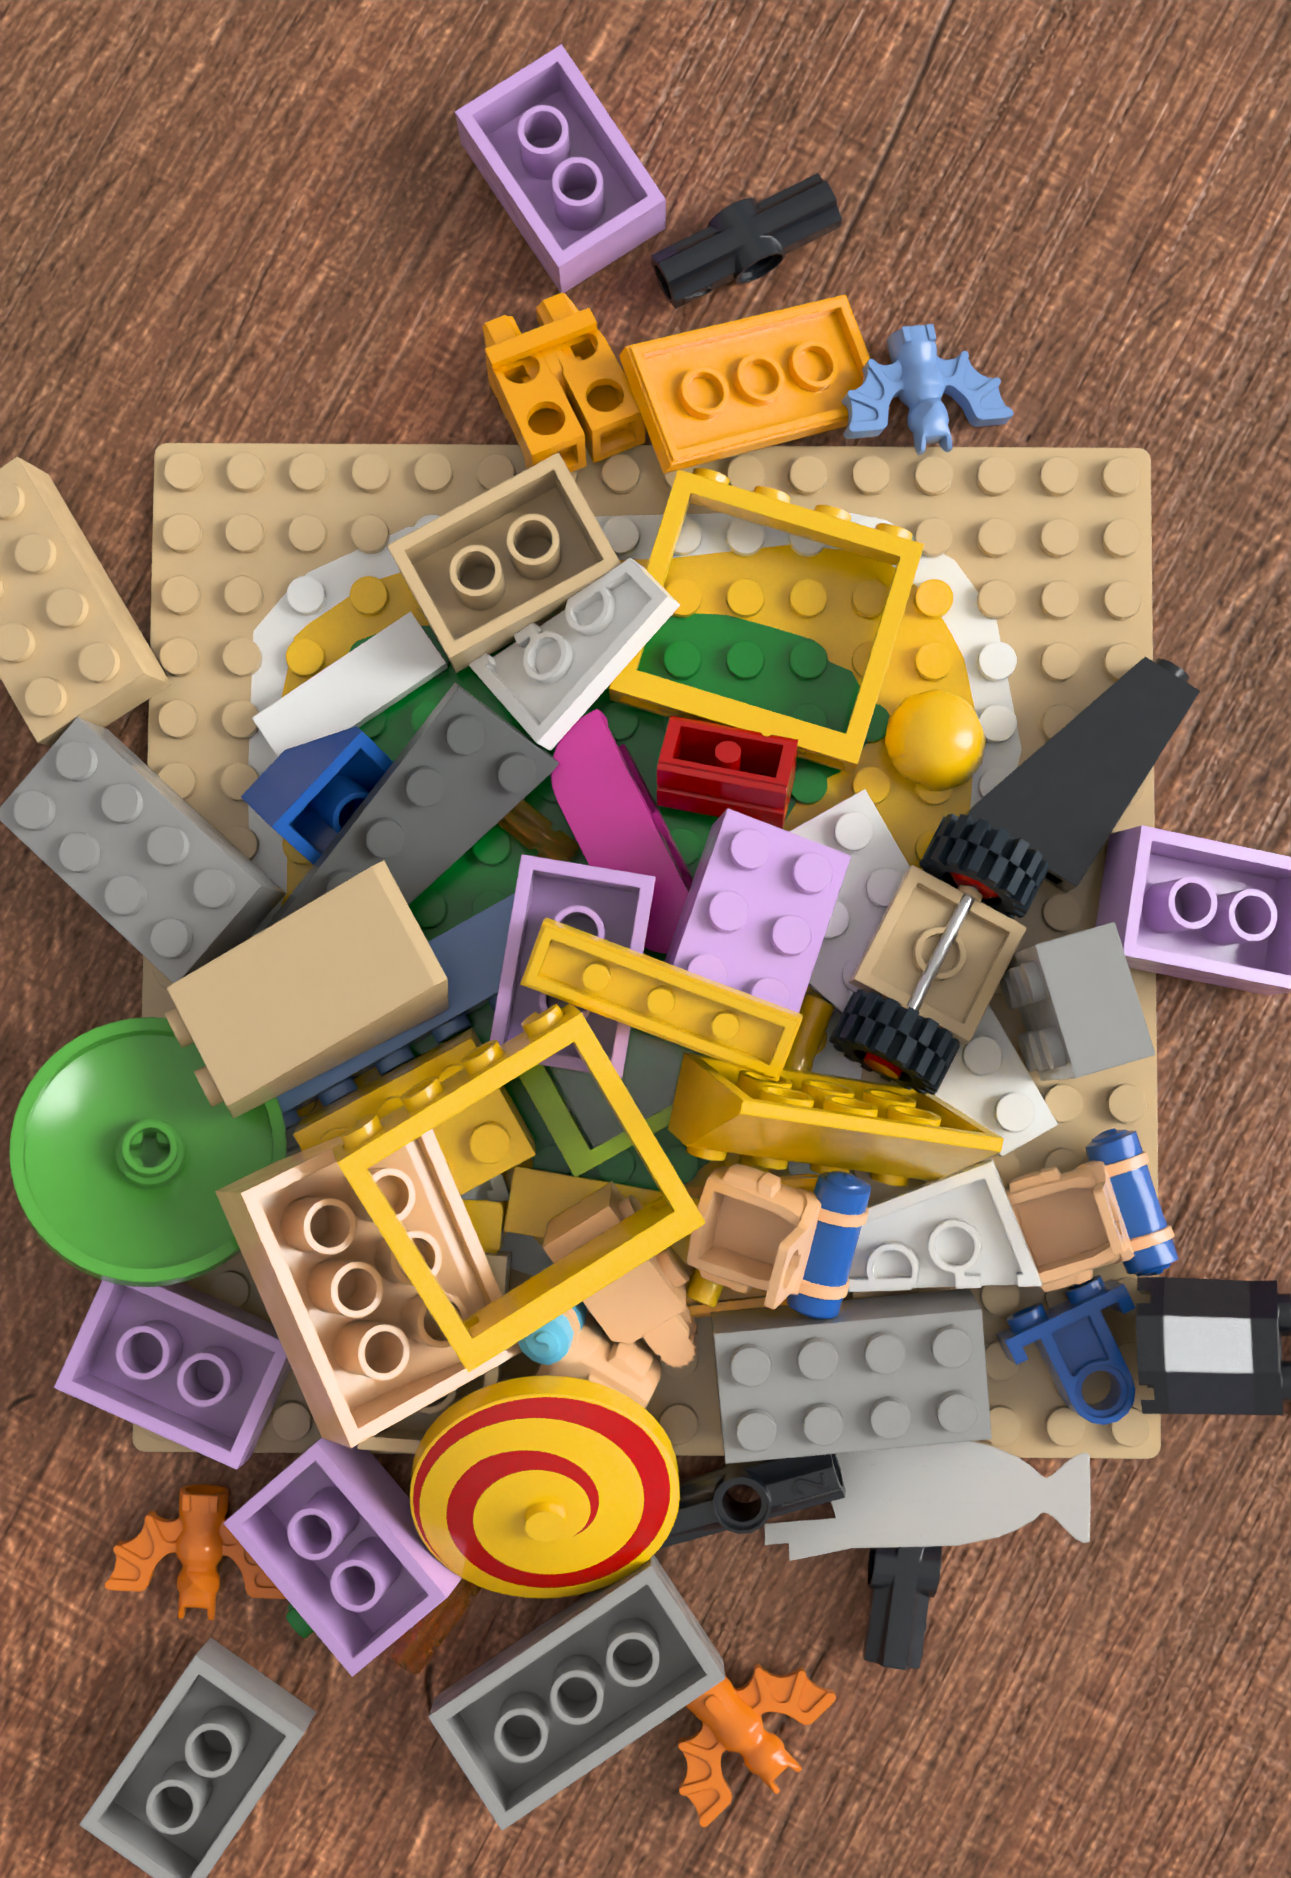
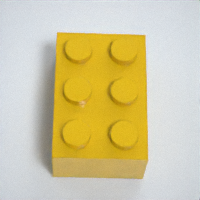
M473 1027L301 1119L293 1133L301 1150H306L343 1135L357 1126L356 1121L367 1115L376 1114L379 1119H382L403 1106L404 1104L400 1099L401 1096L423 1080L436 1076L439 1082H442L464 1068L461 1063L462 1058L482 1045ZM505 1085L432 1129L460 1196L536 1155L535 1140Z

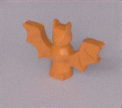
M194 1484L180 1488L178 1518L164 1519L158 1516L156 1512L149 1511L145 1516L142 1531L132 1539L117 1542L113 1547V1552L116 1554L115 1567L111 1576L105 1582L107 1590L141 1592L149 1586L158 1562L167 1554L176 1553L182 1563V1569L177 1578V1590L179 1591L178 1619L184 1618L187 1608L207 1609L208 1620L213 1621L215 1619L217 1593L220 1589V1575L217 1571V1565L223 1556H228L237 1564L242 1573L247 1595L252 1598L287 1599L225 1526L229 1489L211 1484Z
M756 1663L751 1679L744 1686L734 1687L725 1676L723 1681L686 1705L691 1713L702 1721V1726L694 1735L678 1739V1748L683 1752L687 1761V1771L683 1781L679 1784V1793L687 1796L692 1801L698 1812L699 1823L702 1827H707L731 1804L732 1792L721 1770V1756L723 1752L728 1750L740 1753L748 1770L758 1775L777 1795L780 1789L774 1780L788 1766L798 1773L802 1770V1767L784 1748L782 1740L774 1733L764 1729L761 1715L766 1712H778L792 1717L803 1725H810L836 1700L835 1692L832 1689H825L813 1683L806 1675L803 1667H799L796 1671L788 1674L777 1675L768 1672L760 1664Z

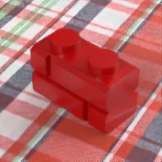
M671 716L657 765V805L720 817L728 808L783 829L794 784L798 739L772 734L767 737L763 736L761 732Z

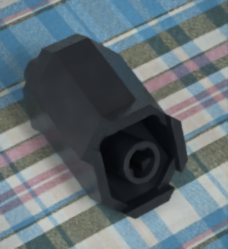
M1137 1277V1291L1142 1295H1150V1303H1136L1139 1385H1147V1388L1154 1389L1155 1399L1141 1400L1142 1414L1284 1416V1402H1291V1361H1282L1281 1336H1291V1293H1279L1277 1280L1245 1281Z

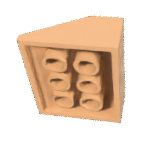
M432 1129L368 1168L462 1321L502 1296ZM338 1136L276 1161L215 1191L321 1437L352 1448L522 1351L517 1342L470 1373L467 1372L337 1164L332 1149L343 1143Z

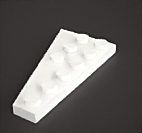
M865 789L789 831L851 855L808 984L825 1001L835 1006V1010L841 1015L852 993L862 990L849 983V980L902 877L910 867ZM988 1005L971 1041L964 1045L959 1044L960 1047L935 1096L1004 1138L1002 1150L997 1154L1002 1157L1057 1126L1058 1123L993 1010Z

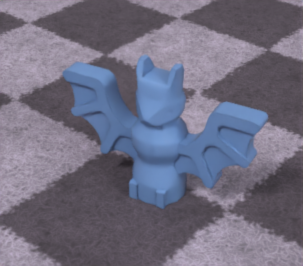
M933 324L902 326L900 330L892 333L886 341L892 364L882 365L873 359H869L862 368L864 374L862 385L855 390H849L842 399V403L848 410V424L843 435L846 439L875 437L881 434L888 425L890 402L892 398L899 397L900 401L909 409L907 425L913 434L917 455L925 452L926 444L939 443L945 452L952 450V437L948 426L949 417L946 407L941 402L943 393L951 396L960 405L968 422L974 427L1006 424L1014 413L1012 409L1004 404L999 392L1001 380L998 377L989 378L978 373L971 365L967 351H963L959 356L950 360H944L937 356L935 341L937 338Z

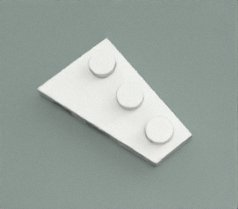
M629 558L567 599L564 611L541 626L532 622L514 634L516 640L514 644L494 657L485 653L470 663L469 666L533 740L551 751L676 611L680 604L643 566Z
M993 1158L936 1181H931L867 1205L869 1208L867 1221L861 1228L848 1277L850 1280L848 1292L898 1291L925 1287H956V1289L981 1288V1286L989 1285L1042 1286V1281Z

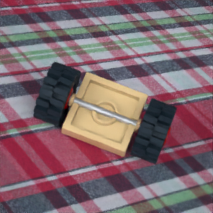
M955 814L944 816L919 863L920 868H923V870L914 865L906 870L849 980V983L862 990L852 993L829 1038V1042L833 1044V1047L837 1051L845 1053L844 1056L850 1061L859 1062L861 1064L860 1067L869 1072L874 1071L880 1074V1078L888 1082L893 1080L905 1089L910 1090L913 1088L921 1094L929 1093L930 1095H935L960 1047L959 1044L964 1045L971 1041L1027 927L1013 919L1015 916L1022 918L1027 914L1049 870L1047 869L1049 866L1048 862L1042 860L1043 855L1038 850L1028 849L1030 845L1022 838L1014 839L1010 837L1011 832L1002 827L999 830L992 828L990 822L979 818L978 822H975L969 815L960 814L959 817Z

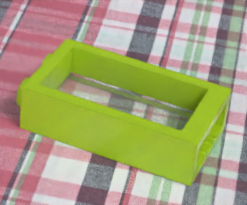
M631 1027L621 1080L654 1134L669 1125L683 1054L707 1055ZM537 1064L519 1075L575 1178L633 1146L590 1073L549 1066L567 1098L566 1102L545 1065ZM571 1112H574L594 1147L593 1149H591Z

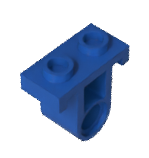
M1101 1275L1093 1276V1279L1081 1285L1076 1284L1066 1289L1065 1293L1068 1300L1050 1309L1045 1310L1042 1303H1037L1017 1311L1006 1319L1010 1328L995 1334L1006 1358L1016 1365L1028 1360L1023 1347L1035 1342L1061 1398L1071 1410L1091 1423L1102 1425L1117 1422L1128 1414L1135 1398L1136 1389L1134 1381L1100 1311L1110 1306L1112 1309L1125 1314L1136 1308L1125 1284L1112 1279L1104 1282ZM1105 1371L1111 1383L1109 1393L1106 1398L1098 1403H1086L1081 1392L1085 1378L1092 1372Z

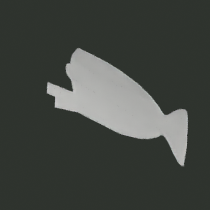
M973 1441L837 1453L846 1495L845 1498L831 1501L836 1518L764 1524L765 1545L789 1543L790 1561L851 1548L959 1546L997 1538L1018 1530L1035 1520L1041 1513H1047L1054 1517L1076 1540L1088 1543L1090 1542L1091 1511L1090 1455L1085 1452L1076 1455L1053 1475L1045 1478L1017 1456L993 1446Z

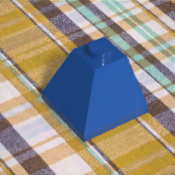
M355 726L284 750L245 791L241 798L270 827L314 865L393 761L362 730Z

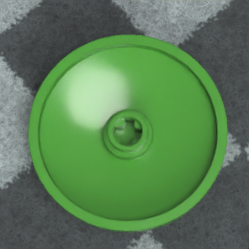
M130 1018L94 1028L70 1041L52 1055L38 1070L20 1100L11 1130L9 1153L11 1174L21 1209L35 1233L53 1253L79 1271L97 1279L133 1287H156L181 1283L202 1276L220 1267L241 1251L215 1191L286 1158L287 1140L285 1123L277 1098L275 1097L236 1118L232 1117L225 1102L212 1107L194 1073L195 1070L205 1066L195 1043L182 1049L167 1018Z

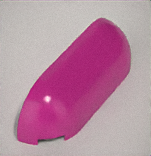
M596 709L581 717L557 744L553 757L559 764L551 773L554 794L589 866L656 877L644 947L655 952L667 954L693 878L625 744L617 745L608 727L609 724L606 716Z

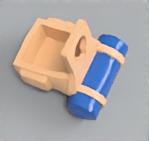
M1113 1128L1100 1133L1085 1146L1089 1162L1079 1165L1072 1171L1060 1173L1056 1166L1024 1174L1009 1181V1189L1005 1191L1042 1281L1041 1288L1044 1292L1061 1290L1076 1284L1081 1285L1093 1279V1269L1108 1264L1123 1263L1127 1274H1135L1137 1277L1161 1274L1164 1269L1171 1266V1263L1179 1259L1172 1240L1174 1237L1172 1227L1166 1223L1147 1163L1150 1162L1147 1152L1142 1150L1136 1131L1116 1130Z
M737 1163L730 1167L722 1166L714 1170L706 1180L697 1207L706 1224L691 1233L686 1264L699 1269L701 1277L730 1287L734 1291L747 1293L752 1287L767 1291L764 1307L775 1310L787 1298L789 1307L799 1314L817 1319L837 1317L842 1299L848 1293L850 1281L848 1277L860 1231L867 1221L869 1210L867 1204L871 1193V1186L851 1173L832 1171L818 1175L814 1190L811 1192L781 1184L780 1177L753 1167Z

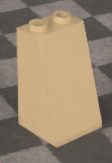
M383 860L168 986L167 990L176 1007L164 1012L182 1049L195 1043L205 1066L195 1070L194 1073L210 1105L214 1107L225 1102L232 1117L236 1118L448 1010V979Z

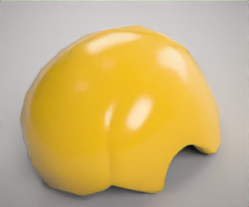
M932 689L906 697L889 716L885 744L893 766L902 776L922 784L932 791H945L968 782L982 765L986 736L974 708L968 702L948 691Z

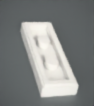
M410 611L252 717V719L276 755L279 756L286 749L355 726L359 728L447 669L448 666Z

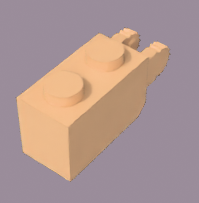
M613 1181L550 1220L547 1223L542 1248L553 1263L642 1209L643 1206L632 1195L624 1198ZM671 1247L661 1251L582 1301L611 1341L632 1344L643 1337L654 1353L660 1355V1361H664L666 1366L671 1365L673 1369L674 1367H680L681 1369L684 1365L689 1366V1362L694 1361V1355L697 1354V1340H695V1337H697V1323L694 1322V1316H690V1310L686 1306V1289L690 1278L683 1261Z

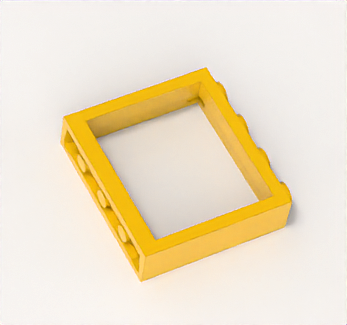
M694 468L693 472L689 473L678 469L646 569L662 587L666 580L689 503L895 565L896 570L845 734L638 671L644 647L610 684V700L668 718L676 716L761 732L763 736L767 737L772 734L798 739V758L852 774L860 758L925 544L911 540L912 533L895 525L878 523L874 529L851 522V515L833 506L816 505L814 510L791 504V498L787 494L770 487L756 486L752 492L729 485V478L714 470Z
M570 1003L561 1009L555 1004L540 1014L534 1012L521 1023L524 1032L501 1046L497 1040H491L478 1046L462 1058L461 1063L464 1068L444 1081L439 1082L438 1078L434 1076L416 1084L401 1096L400 1099L404 1104L403 1106L380 1120L376 1114H370L356 1121V1127L339 1136L343 1143L332 1149L340 1169L468 1373L706 1224L583 1014ZM573 1043L658 1186L662 1196L462 1321L368 1168Z

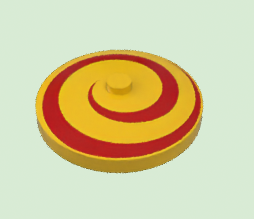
M544 1375L510 1379L481 1388L463 1397L445 1410L428 1428L416 1450L411 1470L410 1508L412 1518L421 1540L435 1558L456 1575L479 1587L501 1594L524 1598L544 1599L580 1595L611 1585L633 1573L645 1564L667 1539L674 1525L680 1500L676 1455L670 1439L657 1420L640 1404L612 1388L588 1380L566 1376Z

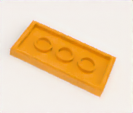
M846 294L625 346L619 355L663 474L846 427L848 424V410L842 403V399L849 390H855L862 385L864 379L862 368L871 359Z

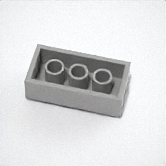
M77 717L0 807V821L172 983L177 982L246 941L286 894L108 729L80 717Z
M970 1288L842 1300L838 1316L831 1319L808 1317L799 1314L790 1308L789 1305L778 1306L775 1310L761 1307L711 1312L721 1434L726 1464L992 1439L982 1309Z
M653 1555L633 1573L611 1585L587 1593L438 1694L434 1699L428 1717L503 1831L725 1679L722 1657L655 1555Z

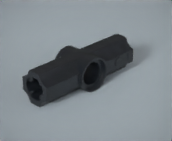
M817 173L760 202H757L755 198H747L729 205L709 221L707 228L651 255V265L664 296L676 309L733 280L737 284H745L761 278L775 269L784 260L786 254L841 227L842 217L837 206V199L827 180L824 181Z
M826 1454L724 1463L720 1469L679 1480L680 1500L678 1513L674 1525L660 1549L726 1530L737 1534L752 1533L760 1529L769 1518L845 1498L846 1489L837 1455ZM744 1484L755 1489L759 1494V1498L749 1503H742L734 1500L727 1490L734 1485Z
M942 1546L870 1548L867 1585L868 1588H871L863 1648V1658L865 1661L887 1668L901 1670L910 1668L920 1669L929 1597L934 1598L937 1592L941 1570Z

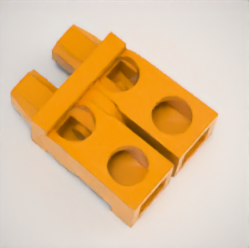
M562 292L542 300L536 307L537 321L540 325L536 329L521 334L513 316L507 315L484 323L482 328L486 347L485 357L488 381L522 450L527 469L559 452L571 473L586 467V449L593 463H596L645 443V424L628 379L606 339L597 329V321L590 308L578 311L569 297Z

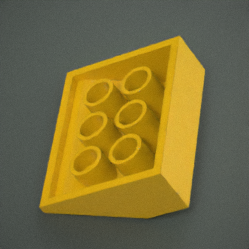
M690 1053L683 1054L668 1130L687 1146L686 1152L698 1158L723 1161L725 1160L726 1153L729 1152L749 1155L748 1160L751 1163L770 1169H787L788 1162L793 1161L810 1164V1170L818 1174L832 1171L849 1173L850 1170L871 1172V1179L900 1187L908 1186L910 1178L936 1181L1001 1152L1004 1138L939 1097L929 1093H918L913 1088L908 1090L899 1085L783 1068L779 1081L776 1082L718 1059Z

